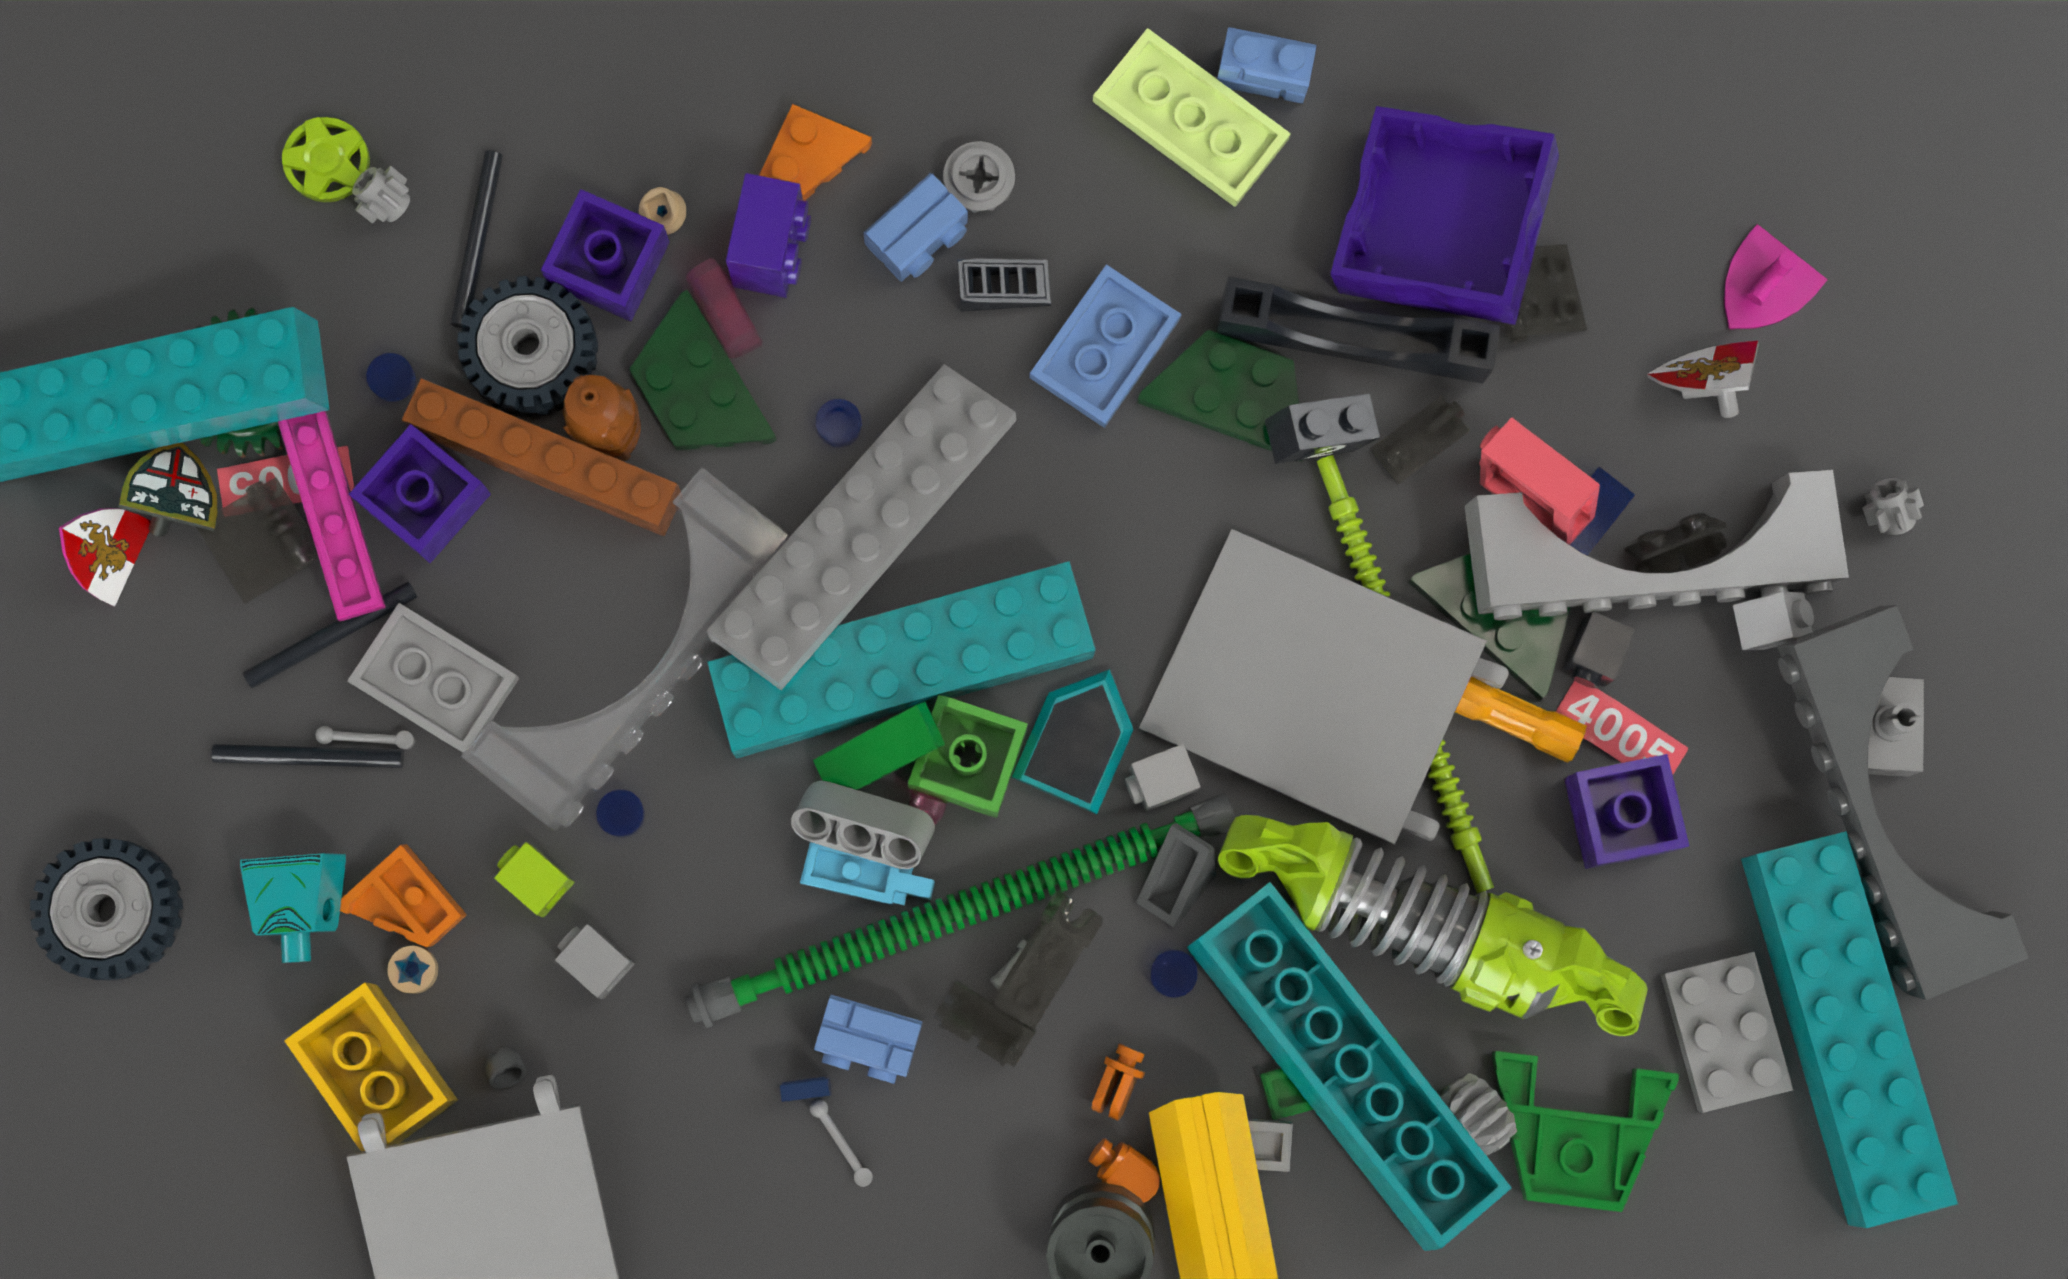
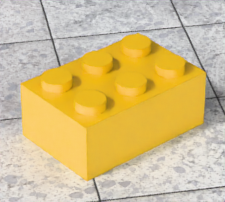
M364 982L284 1040L361 1152L365 1150L360 1140L358 1124L362 1121L364 1115L375 1112L382 1115L386 1143L389 1146L399 1144L458 1101L377 984Z

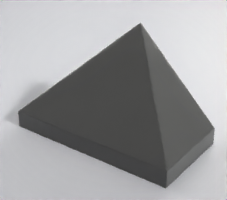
M1177 823L1171 825L1136 903L1172 927L1179 925L1216 877L1214 847Z

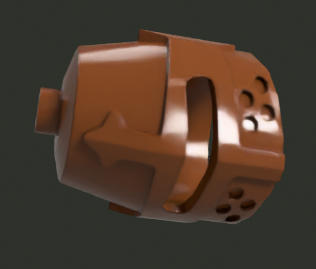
M580 375L576 377L568 388L563 407L565 422L563 428L569 438L622 461L629 460L641 432L638 406L629 388L624 389L617 382L604 376Z

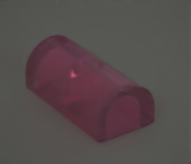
M709 258L694 267L686 275V280L729 358H737L762 346L763 341L720 264L715 259Z

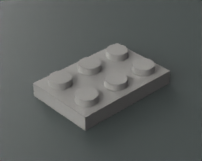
M398 603L347 682L469 757L519 680V677Z
M1755 952L1660 974L1698 1113L1793 1090Z

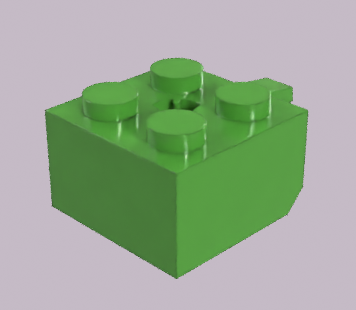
M938 695L932 717L945 745L913 761L915 764L908 782V788L997 818L1027 731L1028 723L950 697ZM965 746L974 747L975 756L980 761L976 765L971 762V767H963L960 765V757L955 755L957 750L961 749L962 752H965Z

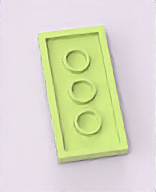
M1148 28L1093 95V102L1234 207L1237 206L1286 144L1291 134Z

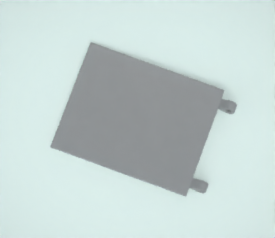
M1231 529L1139 729L1173 745L1179 746L1184 744L1186 750L1393 845H1395L1402 828L1427 841H1432L1439 829V823L1432 818L1411 811L1413 803L1470 677L1472 676L1493 688L1500 689L1507 679L1508 669L1497 663L1480 658L1487 642L1486 640Z
M553 1075L540 1076L536 1079L533 1092L540 1113L389 1146L386 1143L382 1115L375 1112L362 1117V1121L358 1124V1132L365 1151L348 1154L346 1158L375 1279H619L581 1106L577 1104L563 1108L560 1107L557 1082Z

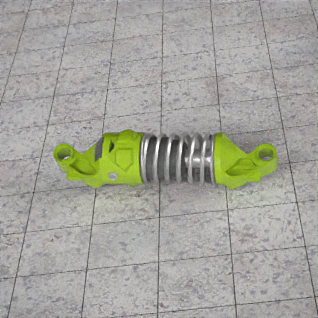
M1240 815L1232 821L1218 856L1220 867L1228 874L1238 878H1251L1257 873L1274 871L1295 904L1299 919L1307 929L1311 931L1316 929L1317 933H1319L1328 926V934L1332 939L1340 936L1352 919L1349 932L1351 947L1362 945L1372 931L1370 949L1373 956H1379L1388 948H1391L1394 965L1403 964L1407 960L1413 963V969L1416 974H1422L1428 969L1434 971L1437 983H1444L1445 987L1450 986V989L1460 993L1461 1001L1488 1012L1497 1008L1521 1019H1527L1547 1008L1585 1001L1595 1014L1599 1027L1609 1034L1629 1036L1638 1031L1648 991L1646 983L1631 968L1623 966L1606 956L1601 946L1584 928L1565 926L1564 923L1534 911L1532 903L1526 899L1507 892L1499 896L1493 893L1487 894L1486 891L1476 896L1468 894L1470 888L1467 883L1461 885L1459 890L1447 885L1448 878L1446 874L1439 876L1436 882L1429 883L1424 881L1427 872L1424 865L1417 868L1415 876L1401 881L1396 888L1405 865L1403 856L1396 859L1386 883L1382 884L1374 880L1384 855L1382 847L1374 851L1364 875L1358 874L1353 870L1363 845L1361 839H1352L1353 835L1344 831H1338L1329 822L1305 823L1293 826L1258 815ZM1341 908L1346 909L1340 921L1338 922ZM1362 917L1368 918L1359 932Z

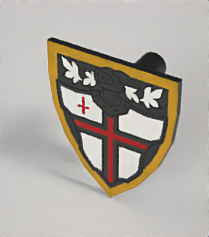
M181 442L158 447L139 459L128 472L121 490L118 507L152 516L149 531L158 537L167 534L171 521L214 531L217 518V493L211 476L200 459Z

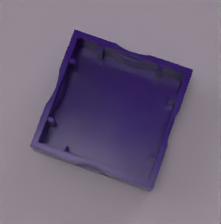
M1376 106L1360 163L1358 191L1346 215L1330 273L1340 294L1515 325L1559 159L1555 134L1495 124H1461L1437 115Z

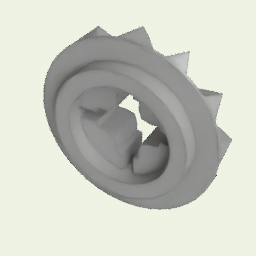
M976 141L966 143L952 152L944 166L943 181L948 192L952 193L966 209L971 210L973 213L984 210L993 212L998 205L1008 201L1015 185V170L1011 159L1001 148L988 142ZM979 162H983L985 177L992 178L991 182H984L982 188L979 189V193H975L973 180L966 177L967 175H974L976 168H979Z

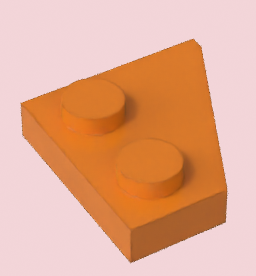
M792 104L759 176L799 183L802 198L806 200L815 193V189L820 184L829 182L842 171L841 167L860 152L862 154L867 152L872 145V137Z
M407 844L397 847L341 898L340 911L345 914L351 913L373 922V925L388 932H397L404 935L407 940L424 947L434 946L467 916L464 910Z

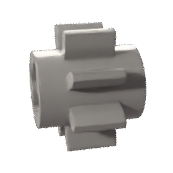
M389 166L386 171L381 168H368L358 177L352 189V193L356 196L354 201L359 204L355 210L372 224L377 219L382 222L385 220L388 222L397 220L406 211L410 203V196L407 194L409 188L404 185L407 179L392 166Z
M1898 478L1881 480L1873 485L1869 494H1865L1867 505L1862 509L1868 526L1878 524L1880 533L1888 535L1903 534L1914 527L1916 520L1922 518L1919 508L1924 506L1919 488L1908 489L1906 480Z

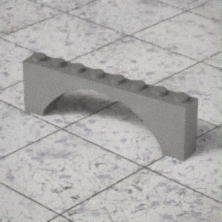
M1833 470L1788 473L1772 483L1773 495L1763 514L1749 533L1732 550L1713 563L1692 570L1674 573H1642L1624 570L1604 564L1579 552L1558 538L1525 506L1522 492L1478 495L1465 505L1478 614L1493 613L1495 620H1508L1521 617L1524 610L1538 609L1539 616L1545 617L1567 613V607L1583 606L1584 613H1591L1592 611L1603 612L1611 610L1613 603L1628 602V609H1644L1657 605L1656 600L1672 599L1673 606H1685L1700 603L1702 596L1716 595L1717 602H1733L1745 599V593L1760 592L1761 597L1780 592H1789L1790 589L1803 588L1805 595L1808 596L1833 592L1832 585L1849 578Z

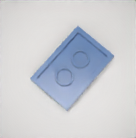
M1106 264L1030 372L1029 378L1105 428L1175 328L1182 314Z

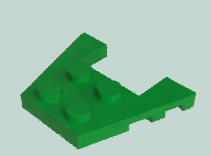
M1492 1051V1062L1500 1098L1507 1102L1506 1106L1515 1118L1517 1132L1510 1138L1523 1200L1622 1212L1646 1158L1644 1154L1654 1131L1659 1128L1665 1114L1663 1110L1669 1096L1677 1086L1679 1074L1637 1068L1632 1069L1628 1117L1624 1118L1534 1106L1538 1056Z

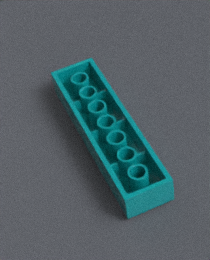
M290 307L0 372V482L330 410L318 320L295 307Z
M1070 561L838 625L782 690L778 689L733 655L708 661L707 663L731 751L737 759L901 713L923 702H926V705L936 703L938 695L954 698L1090 660L1094 657L1095 646Z
M1847 831L1742 858V865L1848 1225L1870 1228L1958 1204Z
M1271 882L1259 889L1187 946L1190 953L1424 1251L1443 1248L1512 1188Z

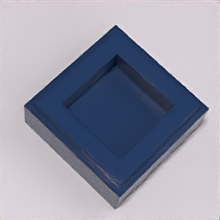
M827 1077L782 1082V1085H780L782 1102L832 1095L830 1079H827Z

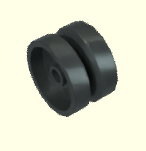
M1105 1182L1083 1185L1066 1195L1054 1211L1049 1233L1046 1258L1050 1277L1052 1279H1150L1154 1261L1155 1231L1152 1215L1141 1198L1123 1186Z

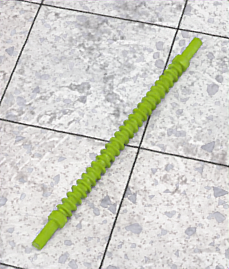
M1334 455L1321 458L1317 461V465L1332 503L1329 505L1328 510L1332 520L1338 521L1340 524L1336 527V531L1343 532L1344 534L1340 542L1348 545L1349 549L1346 550L1345 555L1352 556L1353 562L1349 566L1350 568L1357 569L1358 574L1354 576V579L1361 581L1363 587L1389 597L1391 595L1390 592H1384L1382 588L1386 580L1379 579L1378 577L1381 568L1375 567L1373 564L1377 556L1370 555L1369 553L1372 543L1365 542L1364 540L1368 532L1360 529L1363 519L1356 517V513L1359 511L1357 502L1354 497L1348 496ZM1442 740L1430 766L1431 772L1427 776L1428 778L1435 779L1436 784L1432 786V789L1440 792L1437 802L1445 805V809L1441 814L1443 816L1448 815L1450 822L1446 824V827L1452 828L1454 834L1450 836L1455 850H1461L1474 888L1478 894L1494 888L1478 845L1482 841V837L1478 827L1471 826L1470 821L1474 819V816L1467 815L1465 809L1469 807V803L1462 802L1461 796L1465 792L1464 790H1458L1456 787L1460 779L1452 776L1451 771L1455 769V766L1447 763L1450 753L1442 750V746L1446 744V741Z

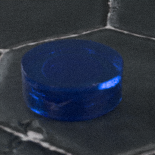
M385 353L379 355L370 363L367 369L366 377L369 387L383 400H402L412 392L415 386L416 376L414 369L399 354Z
M834 399L826 402L819 409L816 416L818 434L825 443L834 447H844L852 444L859 437L862 430V419L858 408L850 401L844 399Z
M614 790L607 793L600 800L596 815L599 825L605 832L614 837L624 838L635 834L642 827L645 820V808L642 801L634 793L627 790Z
M1166 951L1160 954L1151 965L1150 980L1152 986L1159 994L1165 997H1182L1188 994L1197 982V966L1194 960L1182 951Z

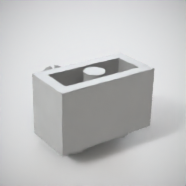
M1889 677L1880 695L1872 720L1868 744V774L1908 777L1923 772L1924 679Z

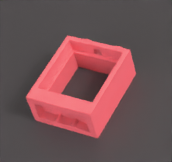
M1512 417L1502 428L1495 426L1487 433L1480 444L1482 449L1479 462L1480 485L1492 494L1522 492L1525 506L1544 526L1570 545L1595 517L1600 484Z

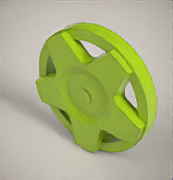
M316 117L305 121L289 136L282 152V164L287 179L301 195L318 202H335L353 194L354 183L369 168L370 156L364 139L353 126L336 118ZM327 127L337 128L344 132L331 135ZM306 135V143L301 146H296L297 143ZM358 149H360L361 155L359 169L350 160L351 156ZM293 169L305 172L304 186L297 181ZM332 182L345 185V187L337 191L325 193Z

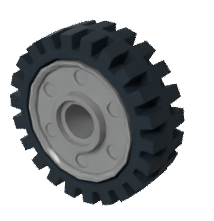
M518 276L516 282L511 283L508 279L499 281L500 287L494 290L489 286L482 291L484 297L480 301L474 299L469 305L471 312L469 315H463L461 320L462 332H458L459 360L469 382L487 402L509 414L516 412L520 416L531 417V413H537L539 416L548 415L550 409L556 408L558 411L563 409L564 399L568 388L574 382L573 380L580 375H591L592 370H596L598 341L593 323L586 309L562 285L556 282L550 284L545 278L541 277L530 280L527 276ZM531 338L539 340L538 348L529 355L518 353L519 345L524 340Z
M92 839L90 842L82 841L74 844V849L63 850L56 856L58 861L55 864L48 863L42 871L46 876L43 881L37 880L33 889L38 892L37 899H31L30 910L35 912V918L30 919L32 930L38 932L39 937L35 939L39 947L48 952L46 956L53 963L60 965V968L66 972L93 980L129 978L133 974H139L148 970L151 963L159 962L165 956L163 953L165 948L172 947L176 939L173 936L175 929H180L182 918H179L178 914L179 910L183 909V899L178 897L177 892L181 888L178 880L172 877L173 871L168 864L160 860L161 857L145 847L119 839ZM111 897L115 902V913L112 918L103 922L99 915V907L106 898Z

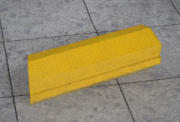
M1214 1092L1202 1096L1174 1100L1149 1112L1180 1279H1278L1243 1094Z

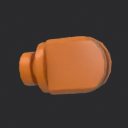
M1118 1044L1116 1053L1119 1054L1117 1060L1108 1056L1104 1060V1064L1107 1067L1091 1107L1093 1111L1100 1114L1104 1111L1121 1071L1124 1072L1109 1111V1117L1116 1121H1119L1124 1114L1137 1079H1143L1145 1075L1144 1071L1135 1068L1137 1062L1142 1063L1145 1054L1122 1044Z
M1103 1138L1096 1145L1088 1159L1095 1167L1101 1164L1097 1177L1102 1182L1125 1187L1141 1198L1143 1203L1149 1201L1156 1195L1160 1185V1175L1154 1163L1129 1144L1126 1145L1120 1142L1112 1149L1113 1143Z

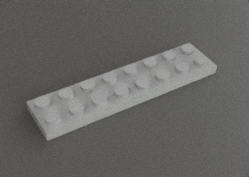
M944 364L708 628L709 638L778 689L782 690L1017 421L1016 412Z

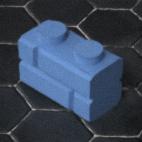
M1228 27L1217 79L1232 90L1277 99L1279 96H1282L1284 100L1303 104L1309 87L1316 45Z
M929 173L863 232L864 242L867 248L885 264L899 281L902 282L910 274L916 278L924 273L933 263L934 258L931 255L943 244L950 248L964 236L967 231L964 225L968 223V211L933 174Z
M830 995L814 1050L824 1053L822 1063L849 1070L851 1061L870 1066L867 1076L895 1084L897 1075L904 1077L908 1075L923 1022Z

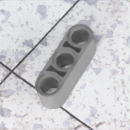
M828 781L813 782L807 788L791 818L792 828L804 840L899 869H911L919 864L935 831V824L932 818L923 810Z

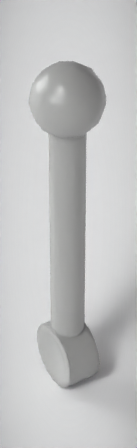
M321 726L315 734L317 741L321 744H328L332 740L396 744L403 750H409L415 744V737L409 731H401L397 735L333 731L329 726Z
M822 1099L814 1100L810 1105V1113L814 1117L820 1118L854 1170L855 1183L861 1187L868 1186L873 1179L872 1171L867 1167H862L827 1113L828 1104Z

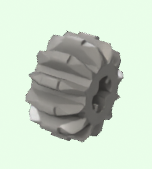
M1468 1073L1462 1078H1457L1443 1089V1093L1440 1095L1441 1099L1486 1156L1504 1147L1517 1132L1515 1118L1508 1110L1507 1102L1499 1097L1497 1090L1489 1087L1486 1080Z

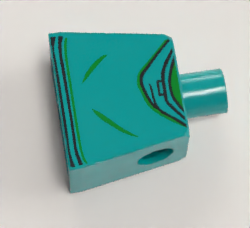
M321 853L240 860L252 931L256 936L281 935L282 963L311 961L310 933L336 931L339 923L346 854Z

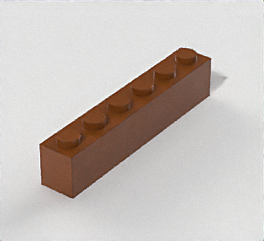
M422 378L402 418L407 427L412 424L433 442L664 537L683 497L678 484Z

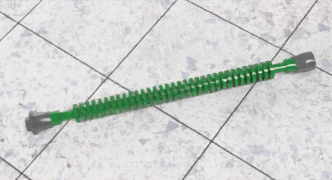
M1223 793L1189 806L1190 811L1173 817L1174 822L1153 830H1150L1146 822L1139 825L1141 834L1138 833L1134 826L1128 829L1130 838H1127L1124 831L1116 833L1117 843L1113 835L1105 837L1106 847L1101 839L1094 841L1096 851H1093L1090 843L1083 845L1085 855L1081 854L1078 847L1072 849L1073 859H1070L1067 851L1060 854L1062 860L1060 864L1056 856L1049 858L1051 866L1049 868L1044 860L1037 862L1039 872H1036L1033 864L1026 866L1028 876H1025L1020 868L1015 870L1017 880H1013L1009 872L1003 875L1006 884L1002 885L999 877L992 879L994 885L992 889H990L987 881L980 883L983 890L982 893H979L976 885L969 887L971 897H967L963 889L958 891L960 901L956 902L952 893L946 896L949 905L945 906L942 898L935 900L938 908L933 910L930 902L923 904L926 911L925 914H921L919 906L912 908L914 918L910 919L906 910L900 912L903 922L898 923L896 915H892L889 917L892 926L887 927L885 920L881 919L878 921L881 930L875 931L873 923L866 925L869 932L868 935L864 936L860 927L855 929L857 939L853 940L849 931L843 933L846 943L841 944L838 936L832 938L834 944L832 948L829 947L827 940L820 942L823 951L819 953L815 944L808 946L811 956H806L804 948L797 950L800 960L795 961L792 953L786 954L788 962L786 965L783 964L781 957L774 959L775 969L754 977H750L748 973L730 980L728 975L701 986L699 982L691 984L693 994L685 996L694 1023L703 1021L706 1028L713 1027L714 1021L741 1012L740 1006L758 1000L757 995L783 986L785 993L789 994L793 992L791 982H795L798 990L804 988L802 978L806 977L809 986L816 984L813 975L818 973L820 981L827 980L825 972L827 969L830 970L832 977L839 975L837 965L841 964L845 973L851 971L848 961L852 960L856 969L862 967L859 957L864 956L867 964L873 963L871 956L873 952H876L878 960L885 958L882 951L883 948L887 947L890 956L897 954L894 944L899 943L901 951L908 950L905 940L910 939L913 947L919 946L917 936L922 935L924 943L931 941L928 932L932 930L935 938L938 939L942 937L940 927L944 926L948 935L954 933L951 923L956 922L958 930L965 929L963 919L967 918L969 925L973 926L977 924L974 916L976 914L979 915L981 922L988 920L986 910H990L994 918L1000 916L997 906L1001 905L1005 914L1011 912L1009 905L1011 901L1015 909L1021 908L1020 898L1024 897L1026 904L1030 905L1034 903L1033 893H1035L1038 901L1045 899L1043 889H1046L1051 897L1057 895L1054 885H1058L1062 893L1068 890L1066 884L1068 880L1072 888L1079 886L1077 878L1079 876L1083 884L1091 882L1089 872L1097 880L1102 878L1100 868H1103L1106 876L1113 874L1111 864L1115 865L1118 872L1125 869L1123 860L1126 861L1129 868L1136 865L1135 855L1140 863L1146 862V851H1148L1151 859L1157 858V847L1163 845L1171 825L1175 823L1202 840L1228 832L1232 821L1235 819L1233 809L1226 794Z

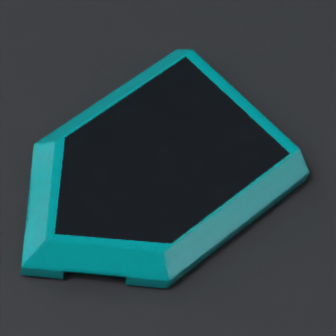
M1110 669L1048 693L1012 775L1013 779L1096 815L1134 730Z

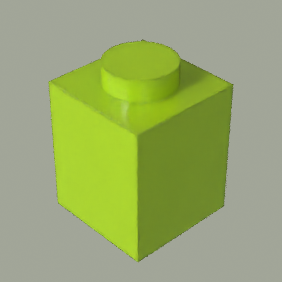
M527 842L521 848L514 845L503 855L497 864V867L501 870L494 877L532 912L543 918L575 883L538 849Z

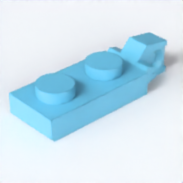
M812 842L809 844L800 880L802 885L888 905H893L894 903L903 906L905 905L907 895L931 900L935 882L932 879L912 875L913 868H895Z

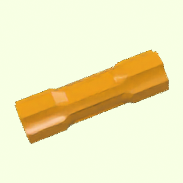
M1472 676L1455 713L1471 720H1479L1531 743L1536 749L1567 763L1573 760L1579 750L1587 727L1560 713L1547 711L1500 689L1493 688Z

